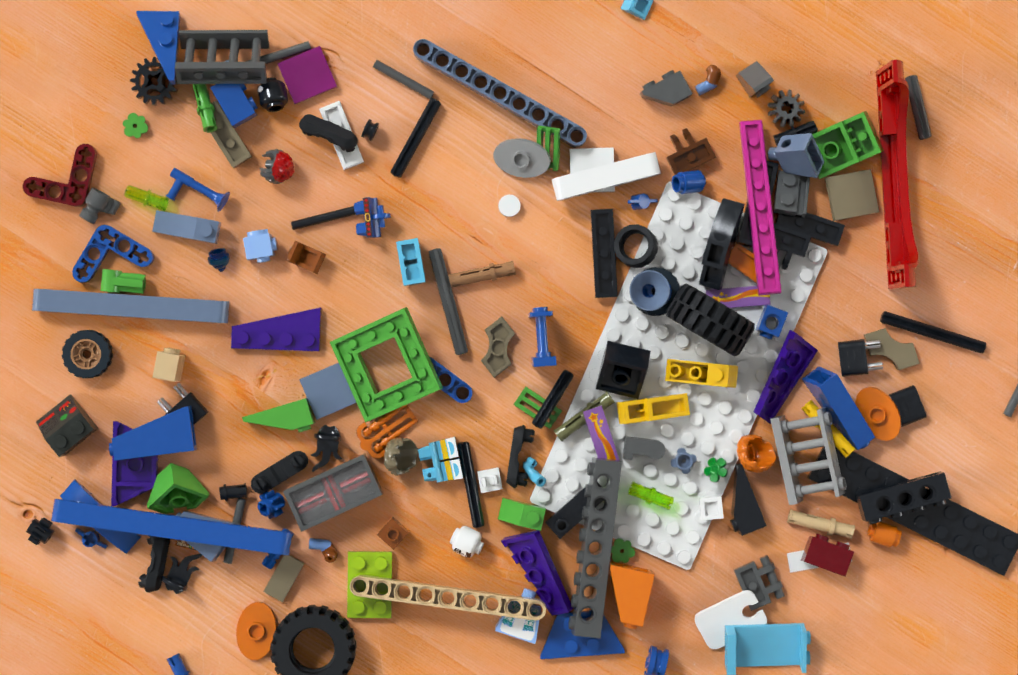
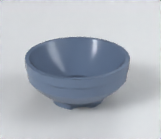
M642 271L631 281L629 287L630 298L640 309L646 311L657 310L669 298V283L657 271ZM646 284H651L655 288V294L650 298L645 297L642 293V288Z

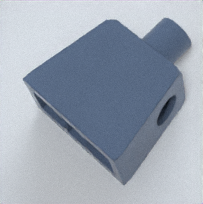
M812 133L782 136L777 147H770L768 151L769 160L779 161L782 170L789 174L818 178L825 162Z

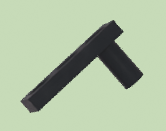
M585 487L545 522L559 539L582 520V509L587 504V497H584ZM603 498L596 499L594 503L595 508L604 501Z

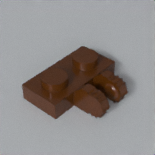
M686 128L682 131L689 146L682 149L678 137L675 134L670 136L677 152L666 158L674 175H677L679 172L690 171L716 158L707 138L695 143Z

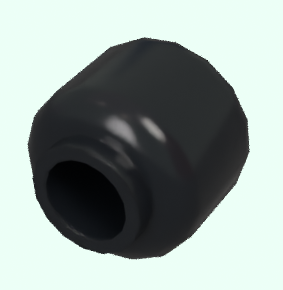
M271 77L267 78L266 84L258 86L257 92L260 106L267 109L268 112L280 111L287 104L286 86L282 81Z

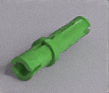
M193 84L198 106L197 114L201 118L203 131L207 133L214 132L218 127L214 118L215 109L214 105L210 102L207 84Z

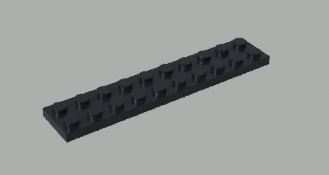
M825 446L822 447L816 461L827 459ZM835 447L841 476L845 478L847 485L845 494L842 496L857 502L855 494L909 480L855 452H852L845 458ZM829 468L810 471L807 477L816 483L832 481ZM925 487L920 491L923 499L927 498L930 494V490ZM902 493L899 496L900 504L908 502V494ZM885 498L878 502V509L884 510L887 507V500ZM949 499L946 500V504L940 506H933V504L925 505V509L922 511H904V515L891 518L890 515L885 516L1003 576L1018 549L1017 533Z

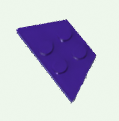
M113 421V438L132 430V428L119 421ZM158 455L114 461V456H112L111 506H117L153 489L158 475Z

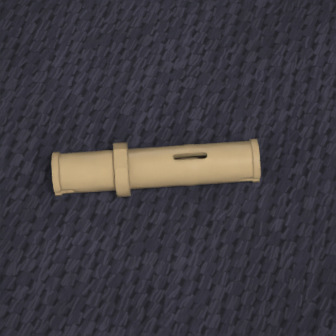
M790 509L787 523L827 532V535L831 536L833 534L844 536L852 539L855 525L838 522L835 518L826 519Z

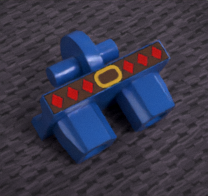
M365 197L363 201L354 203L355 214H364L365 223H357L356 225L357 235L368 238L381 237L380 228L385 227V219L391 218V214L384 213L383 205H378L377 198Z

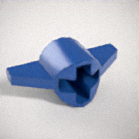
M644 193L632 195L631 200H628V204H631L633 210L646 209L650 203L658 202L657 199H649L648 195Z
M79 528L75 530V532L82 536L83 545L86 547L98 545L105 549L108 545L99 540V534L96 531L84 532Z

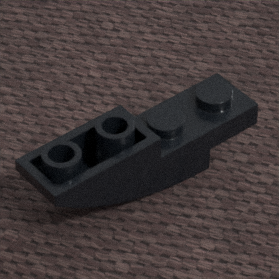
M725 198L722 199L705 248L699 285L722 290L731 249L735 246L744 203Z

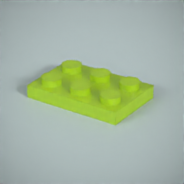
M348 551L347 618H391L392 601L356 596L350 590V582L358 575L392 579V551ZM357 580L355 587L358 591H365L366 583L363 580ZM379 583L377 590L380 594H387L388 586L385 583Z

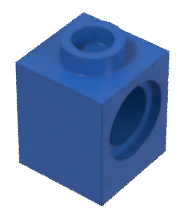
M765 305L755 330L760 331V336L772 340L773 336L779 337L788 312ZM769 317H773L776 320V327L772 330L766 326V320Z

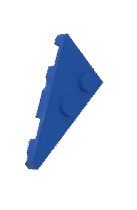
M137 11V18L151 43L152 49L167 79L171 84H176L175 62H177L179 11Z

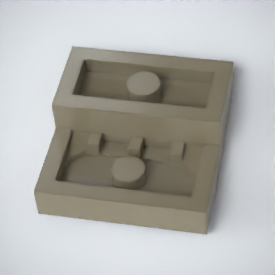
M871 169L825 178L833 221L879 212Z

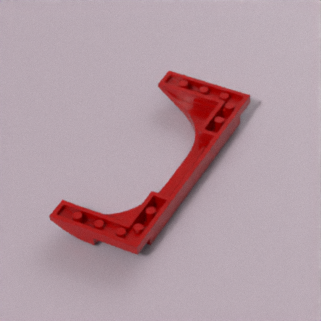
M891 60L876 71L879 137L884 150L880 155L888 289L916 287L915 267L918 266L919 260L911 223L908 186L906 125L909 86L907 81L904 80L903 61Z

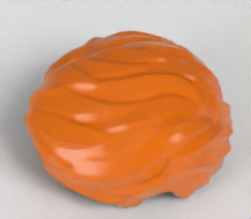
M742 436L737 444L736 451L743 468L749 472L760 473L766 471L777 460L772 444L764 441L761 436Z

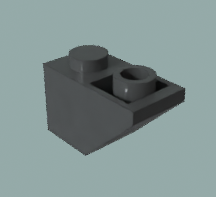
M757 61L736 75L749 97L756 95L757 98L771 89L770 84L774 81L771 75Z
M674 70L662 76L663 80L655 83L653 80L642 86L644 90L640 93L644 99L671 107L693 94L681 71L675 73Z

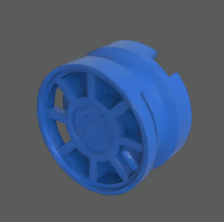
M650 646L645 663L647 671H644V675H665L669 650L664 649L662 652L656 646Z

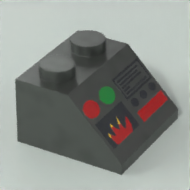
M71 394L36 421L44 439L58 457L65 456L98 429Z

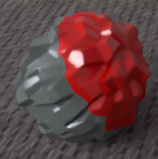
M275 149L269 150L266 154L262 155V157H270L271 159L266 160V168H260V175L270 183L280 184L291 178L292 174H294V163L288 153Z

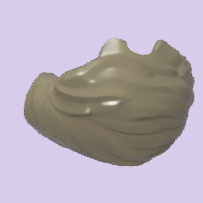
M394 438L387 443L384 452V465L388 471H391V474L395 476L402 475L415 467L418 453L416 444L408 438Z

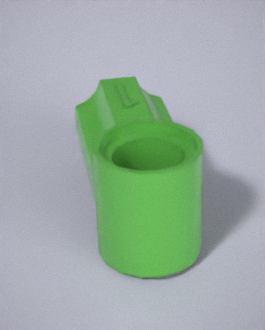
M102 270L100 291L144 294L146 275L122 273V271Z

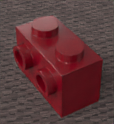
M816 534V537L809 536L800 561L846 577L854 551L848 550L850 545L837 541L836 545L829 543V538L820 534Z

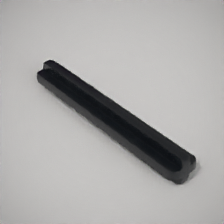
M434 98L429 100L391 169L392 175L398 178L402 177L441 106L440 101Z
M467 441L460 442L457 446L472 525L474 528L484 526V519L470 445Z

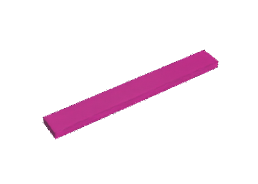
M762 120L740 121L739 127L758 296L780 294L782 292Z

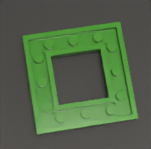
M407 307L330 342L365 423L443 388ZM394 337L412 378L378 393L360 352Z

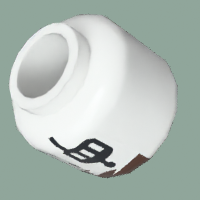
M462 526L460 529L456 528L450 540L452 550L466 558H471L475 553L479 555L484 545L481 542V533L468 526Z

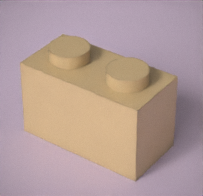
M164 348V351H157L152 378L173 382L181 381L186 355L180 354L181 350Z

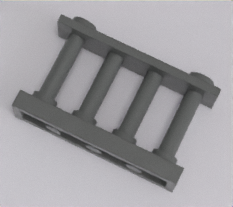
M179 30L181 49H186L184 62H175L177 84L267 83L265 62H260L261 49H269L268 30ZM195 49H208L207 62H193ZM217 49H230L229 62H216ZM239 49H252L251 62H238Z

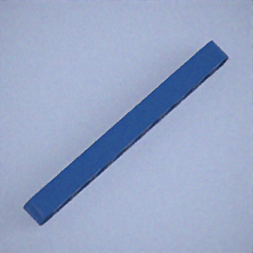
M54 499L51 521L279 555H289L292 539L291 532L63 499Z

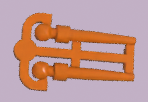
M406 404L389 412L378 421L372 422L370 427H367L366 423L363 422L356 430L357 437L361 441L360 447L368 451L373 458H381L385 452L382 447H386L391 439L400 436L417 423L418 420ZM402 409L406 410V414L398 418L389 426L385 424V422H387L389 419H391L393 416L399 413ZM411 417L412 421H410L394 433L390 431L394 427L399 425L401 422ZM380 426L383 427L382 431L370 439H364L361 435V430L363 435L367 437L371 435L372 431L378 430ZM387 433L388 437H384L380 443H376L373 446L374 450L380 453H374L371 449L372 443Z

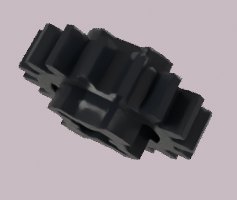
M153 57L152 62L145 58L143 66L137 63L139 70H132L136 77L130 79V82L136 84V86L131 88L132 91H139L136 97L138 99L144 97L143 102L145 104H148L151 100L154 106L157 105L158 100L165 104L164 98L166 97L172 100L173 98L170 93H177L178 90L174 88L176 84L169 82L168 87H165V79L167 77L157 58ZM152 67H159V68H161V69H158L157 71H150V70H149V68H152ZM142 75H143V76H144V84H143L142 87H141V77H142ZM153 77L156 78L159 83L157 86L152 84L151 79ZM153 91L161 93L157 96L148 95L151 94Z

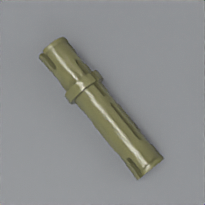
M606 391L592 403L588 402L586 404L587 407L555 429V434L563 442L564 439L586 424L584 411L601 405L604 411L615 403Z

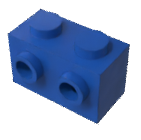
M215 84L210 87L234 128L257 116L255 110L258 107L252 97H246L244 90L247 89L245 84Z

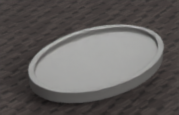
M515 138L505 140L495 148L493 153L497 166L504 172L516 177L531 178L539 176L547 171L551 163L547 150L540 144L527 139Z

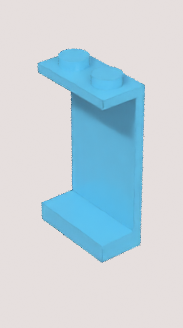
M804 623L725 625V669L727 675H736V667L800 665L802 673H806L807 664H810V652L807 651V644L811 643L810 631H806Z

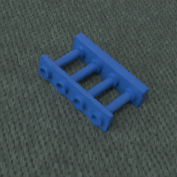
M547 307L533 308V312L528 313V318H535L538 353H536V357H531L532 366L557 365L556 356H551V352H548L546 317L553 316V311H548Z

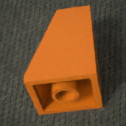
M610 561L609 574L618 617L624 624V627L637 629V626L643 627L655 575L649 569Z

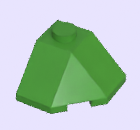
M170 463L157 475L147 508L163 514L174 513V509L187 507V510L194 509L209 497V492L189 469Z

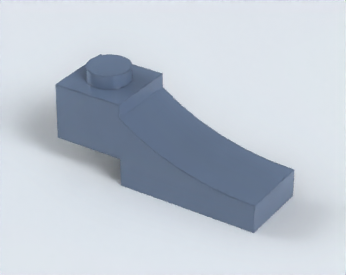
M156 210L152 232L217 244L221 222Z

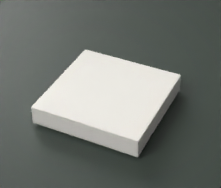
M614 148L569 149L570 174L614 163ZM615 187L595 192H615Z

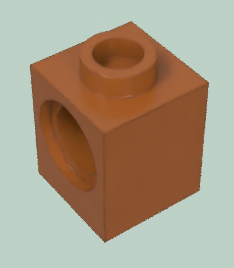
M392 517L379 531L377 536L394 550L409 533V530Z

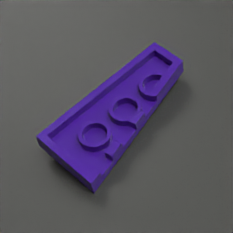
M792 330L789 331L753 411L770 424V419L776 416L818 351Z
M540 531L513 535L501 540L504 547L508 546L514 554L511 557L515 563H520L526 574L524 576L528 582L533 583L537 588V595L545 602L550 614L553 616L569 613L573 607H571V602Z

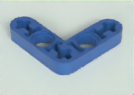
M101 225L95 230L73 268L72 275L78 282H89L94 277L109 250L114 251L140 267L150 266L154 261V254L149 248L115 228ZM107 229H109L110 231L108 234L114 238H116L117 234L120 235L115 240L113 247L111 246L113 241L106 238L104 239V241L102 240L103 236L100 234L101 231H107ZM122 240L129 241V251L121 252L119 250V243ZM136 245L139 247L136 249L137 252L142 254L145 251L147 252L148 261L140 263L141 258L133 254L132 258L129 257L134 252ZM96 247L100 251V257L97 260H91L88 255L89 250ZM84 259L89 263L95 264L93 268L88 266L86 269L87 277L83 276L80 278L79 268L84 269L87 263H83Z

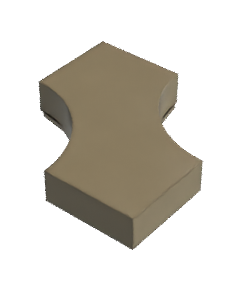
M500 317L485 329L489 338V349L481 362L494 378L511 365L507 355V346L515 332L503 317Z
M886 328L864 334L866 342L880 341L878 344H869L867 346L881 344L880 348L868 349L870 356L882 355L893 362L897 370L919 364L914 344L895 341L888 334Z

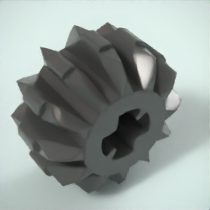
M783 90L778 92L779 97L776 95L771 97L775 103H768L767 107L774 110L768 112V116H776L772 121L774 124L780 119V127H784L786 121L791 127L794 126L793 120L796 122L801 121L798 114H804L805 110L799 107L805 103L804 101H796L800 97L799 94L791 97L792 90H788L786 96ZM783 103L791 107V110L788 111L790 114L781 110L784 106Z

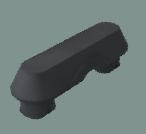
M307 114L299 122V127L303 134L327 139L330 143L340 146L343 151H354L358 143V139L353 132L314 115Z
M525 425L514 428L506 480V483L513 488H516L517 485L524 487L527 485V481L523 479H528V474L518 470V454L521 451L523 442L532 443L534 441V438L530 437V435H534L535 431L525 429Z
M295 451L258 473L251 480L252 489L256 493H265L300 472L308 464L307 455L302 451Z
M155 536L147 538L148 544H152L150 554L152 559L147 569V574H142L139 577L141 582H138L140 588H144L148 593L157 591L161 587L170 544L169 538Z

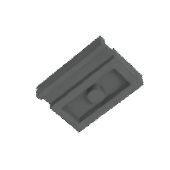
M779 170L773 213L790 216L800 215L802 218H805L810 177L789 174Z

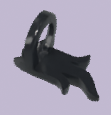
M324 425L318 433L314 434V438L317 439V450L311 456L317 457L321 451H323L322 460L313 467L312 472L329 462L331 452H333V456L336 459H342L337 452L339 441H341L337 428Z
M201 553L185 557L179 566H177V559L170 557L173 565L168 575L162 578L167 590H173L176 594L187 590V584L192 572L199 570L198 567L194 566L187 571L188 565L192 560L200 558L202 556Z

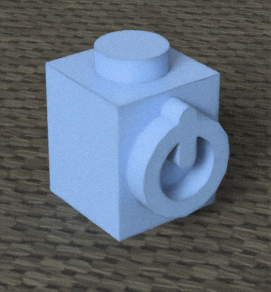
M268 229L247 232V237L243 238L246 259L249 261L257 259V263L270 261V257L275 256L274 251L278 250L276 238H272L271 234L268 233Z

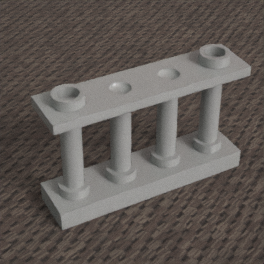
M827 407L818 409V416L788 421L785 419V415L770 419L789 505L800 503L806 494L834 490L835 497L845 494L847 488L846 480L841 476L830 426L832 425V416L830 412H827ZM820 425L823 438L797 443L790 441V430ZM825 446L826 460L804 464L795 463L793 454L796 451ZM826 468L830 469L832 481L802 486L799 483L798 476L800 473Z

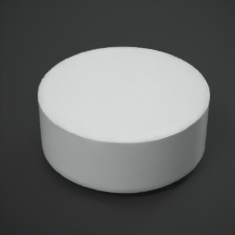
M510 194L503 196L498 204L500 213L506 217L515 216L521 206L519 199Z

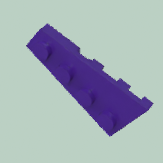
M321 307L232 326L231 348L320 351Z

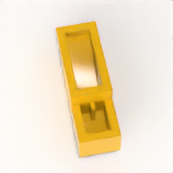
M687 393L616 402L619 424L690 415Z

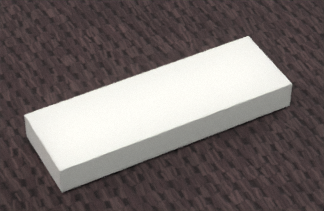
M340 101L319 109L323 120L330 121L352 132ZM333 144L343 170L364 163L358 145L355 146L354 151L346 152L340 146Z

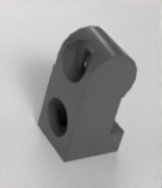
M625 436L622 458L633 460V454L647 455L651 459L657 460L664 456L665 446L662 442L655 439Z

